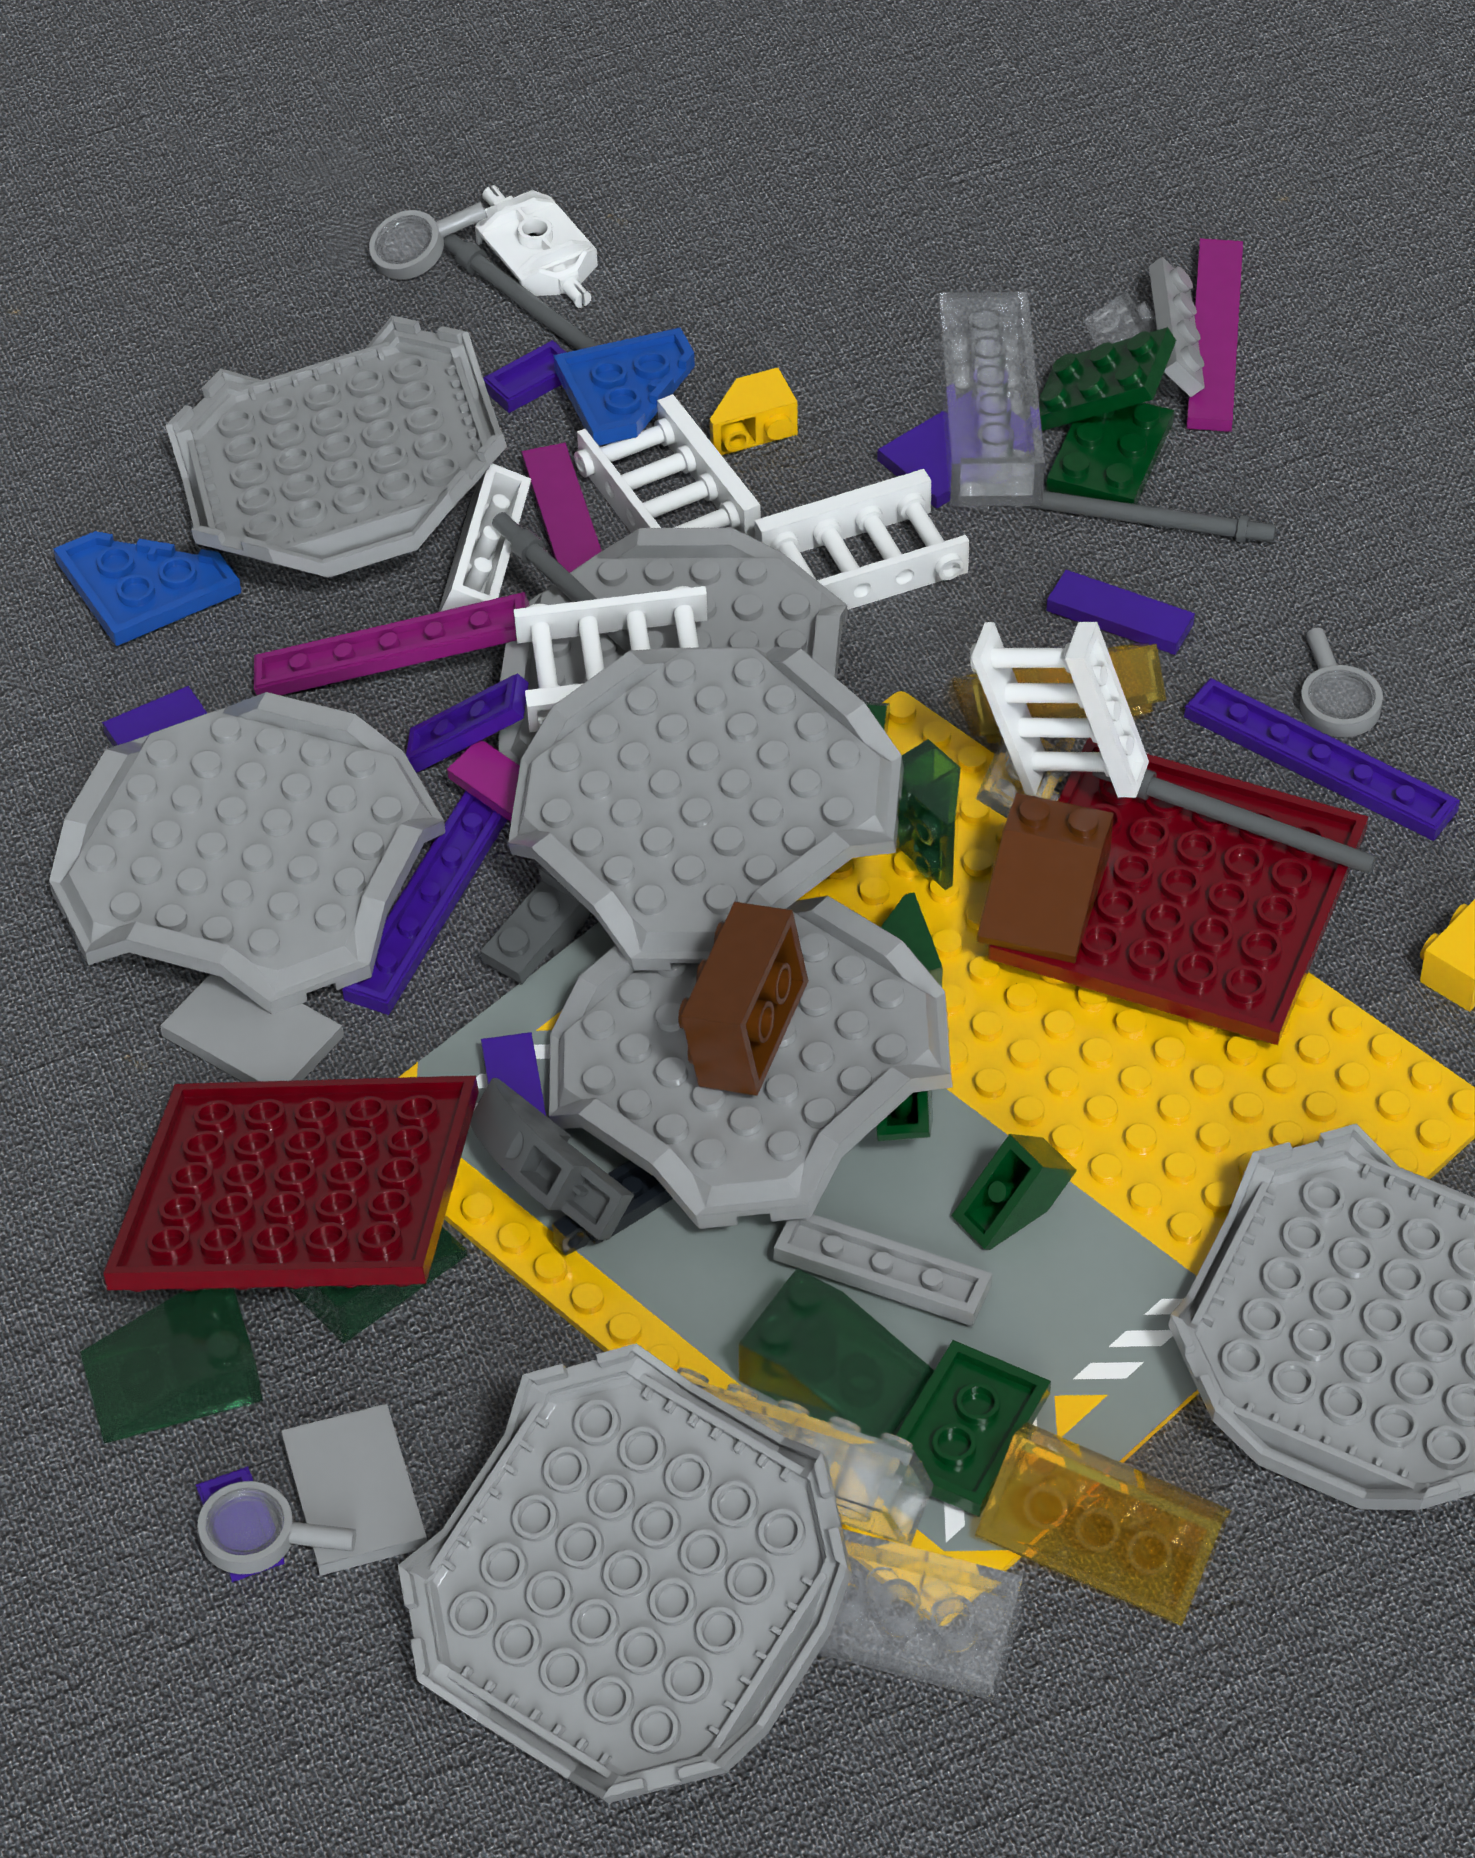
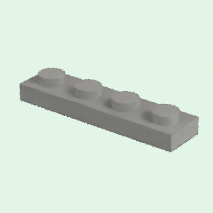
M1161 257L1149 266L1157 330L1168 327L1177 340L1164 373L1192 397L1205 388L1202 371L1204 361L1200 355L1198 343L1201 337L1196 328L1194 316L1197 310L1192 302L1191 295L1193 284L1188 274L1181 267L1177 266L1174 268L1164 257Z
M812 1214L811 1218L787 1220L774 1246L775 1261L970 1326L974 1325L992 1285V1273L815 1214Z

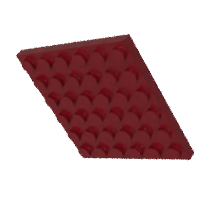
M1087 738L1081 752H1100L1097 743H1094L1091 738ZM1146 754L1149 760L1147 769L1156 772V778L1356 849H1359L1366 833L1369 816ZM1071 772L1058 802L1114 813L1111 852L1076 962L1071 963L989 945L988 959L1278 1045L1351 868L1151 796L1147 800L1139 797H1117L1113 784L1093 776V772Z
M476 1075L175 1084L103 1273L107 1291L131 1290L142 1292L160 1289L194 1291L209 1288L247 1290L259 1287L299 1289L309 1286H342L352 1288L360 1285H396L404 1287L413 1284H426L479 1094Z

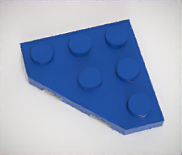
M681 328L553 355L554 370L584 429L588 431L598 446L638 437L658 412L657 400L672 395L695 367L694 351Z
M97 531L53 548L56 563L115 646H119L241 593L240 580L221 554L216 551L201 549L198 555L175 551L174 544L138 539L137 544L114 541L113 534Z

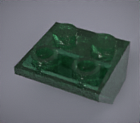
M927 739L902 755L904 771L902 793L898 802L897 816L899 824L896 848H899L914 861L916 868L922 875L931 877L946 890L953 886L959 826L961 767Z

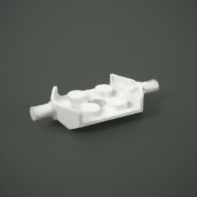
M492 185L491 189L487 187L483 191L482 198L491 207L485 209L487 218L477 222L475 225L476 243L480 245L485 240L519 280V284L535 296L567 294L576 307L582 308V303L584 306H587L591 301V294L586 291L581 283L598 266L597 249L550 196L531 190L514 198L512 195L505 198L497 186ZM534 233L538 236H529L528 234Z

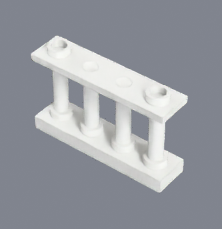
M673 394L657 400L658 420L654 422V427L643 430L638 437L599 447L586 429L577 431L578 451L574 453V459L580 474L584 478L589 477L631 533L639 528H661L654 518L704 498L706 501H712L718 510L673 528L732 527L755 539V520L761 518L759 502ZM660 443L663 446L668 445L674 452L671 456L622 475L611 463ZM683 471L685 474L690 473L696 481L644 503L633 492L634 489Z
M925 469L755 520V539L785 554L814 579L816 578L800 552L825 546L841 573L817 581L847 605L848 610L939 581L951 580L959 575L968 573L969 539L967 536L963 535L944 541L928 516V513H931V479ZM910 520L926 547L902 554L885 526ZM868 533L884 560L859 567L843 539Z
M679 586L668 591L553 605L533 604L527 608L514 609L517 644L532 642L539 686L538 689L525 690L529 732H537L552 706L584 684L558 685L552 639L580 636L587 681L605 669L599 635L601 633L628 630L631 650L650 649L647 628L676 624L679 648L699 647L695 622L707 621L706 587L691 588Z
M985 622L977 643H974L971 647L970 666L972 671L978 675L1010 754L1013 773L1019 777L1025 794L1030 796L1036 795L1044 771L1104 772L1107 777L1111 778L1117 797L1136 798L1149 760L1098 622H1078L1071 643H1067L1065 648H1004L995 623ZM1012 668H1065L1066 672L1071 674L1074 683H1018ZM1026 703H1078L1080 708H1084L1087 718H1032ZM1040 737L1091 738L1094 743L1098 744L1100 752H1045Z

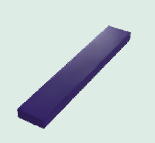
M1212 678L1202 686L1185 706L1184 718L1432 841L1439 836L1458 812L1459 799Z
M467 791L464 792L445 823V834L436 837L386 918L372 977L344 987L342 989L344 1001L390 1015L507 822L506 818Z

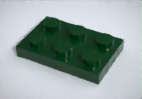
M1166 327L1153 332L1143 331L1132 338L1119 342H1106L1100 344L1095 349L1078 354L1068 353L1061 356L1052 366L1051 373L1031 419L1040 431L1153 400L1177 340L1169 328Z
M1140 403L1073 422L1048 474L1046 491L1137 504L1173 425L1174 410L1148 403Z
M952 1340L880 1461V1474L980 1517L1050 1395L1051 1381Z

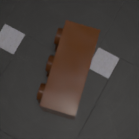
M734 902L725 922L721 921L718 924L714 937V946L708 959H703L700 962L694 989L689 998L683 999L678 1015L679 1026L681 1029H684L688 1043V1061L694 1066L700 1087L758 1096L809 981L793 910Z

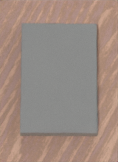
M210 974L160 1025L162 1037L242 1082L303 1080L344 1037L341 1024L302 1003L271 1014L224 978Z
M387 1403L281 1430L283 1444L305 1523L356 1529V1543L353 1551L312 1547L320 1576L413 1552L427 1542L424 1526Z

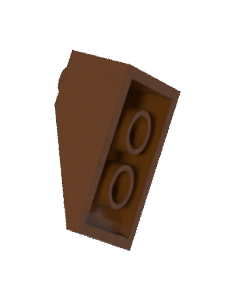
M1016 793L1003 830L977 934V942L1075 963L1111 852L1114 813Z

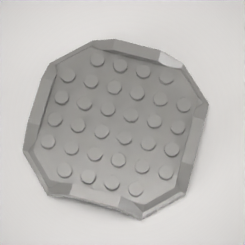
M391 316L365 349L272 378L260 380L220 368L201 388L204 398L195 408L192 409L191 406L185 405L165 425L181 474L194 527L191 529L196 544L327 578L418 550L450 510L459 503L489 469L497 457L504 450H507L503 432L500 430L469 333L440 326L437 333L423 331L420 328L419 321Z
M732 527L639 528L570 572L597 599L668 591L679 586L691 588L705 586L707 593V621L695 622L699 647L775 646L801 648L837 679L841 632L843 625L848 619L847 605L785 554ZM553 584L531 599L529 606L533 604L553 605L570 603L572 601ZM676 624L647 628L650 649L679 648ZM601 633L599 635L604 668H606L627 652L609 635ZM580 636L552 639L558 685L565 686L587 682ZM517 641L506 643L500 682L518 673L529 683L528 690L539 688L532 642L517 644ZM526 705L524 719L499 731V752L520 765L522 756L537 733L529 732Z
M774 646L631 650L552 706L521 758L508 845L512 855L535 859L598 919L634 970H672L673 963H700L703 959H708L714 946L716 928L721 921L725 922L734 902L786 909L852 858L896 853L899 824L897 816L898 802L902 793L904 771L902 755L867 705L801 648Z
M265 692L217 711L105 749L64 819L49 883L52 895L64 918H67L74 932L75 940L88 965L130 952L220 976L269 1013L275 1014L307 1002L306 993L333 984L336 990L372 977L387 914L424 843L445 834V823L404 751L356 714Z
M829 896L798 900L786 908L793 910L809 981L758 1096L700 1087L698 1085L694 1066L688 1061V1043L684 1029H681L679 1026L678 1015L683 999L689 998L694 989L700 963H673L672 970H634L615 945L579 976L550 1033L549 1118L562 1129L582 1127L653 1175L699 1229L738 1225V1217L769 1213L771 1222L811 1218L841 1158L913 1092L953 1087L948 1036V1010L944 989L902 940Z
M1357 1124L1320 1133L1318 1141L1292 1148L1290 1142L1253 1152L1229 1213L1187 1296L1170 1314L1168 1324L1212 1421L1257 1465L1361 1510H1422L1475 1494V1198L1399 1167Z
M637 1343L596 1354V1360L567 1368L562 1363L523 1374L505 1433L441 1531L398 1565L404 1605L409 1609L414 1637L411 1640L417 1681L482 1726L608 1804L724 1774L735 1766L770 1732L830 1636L852 1574L828 1461L823 1452L782 1436L703 1390Z

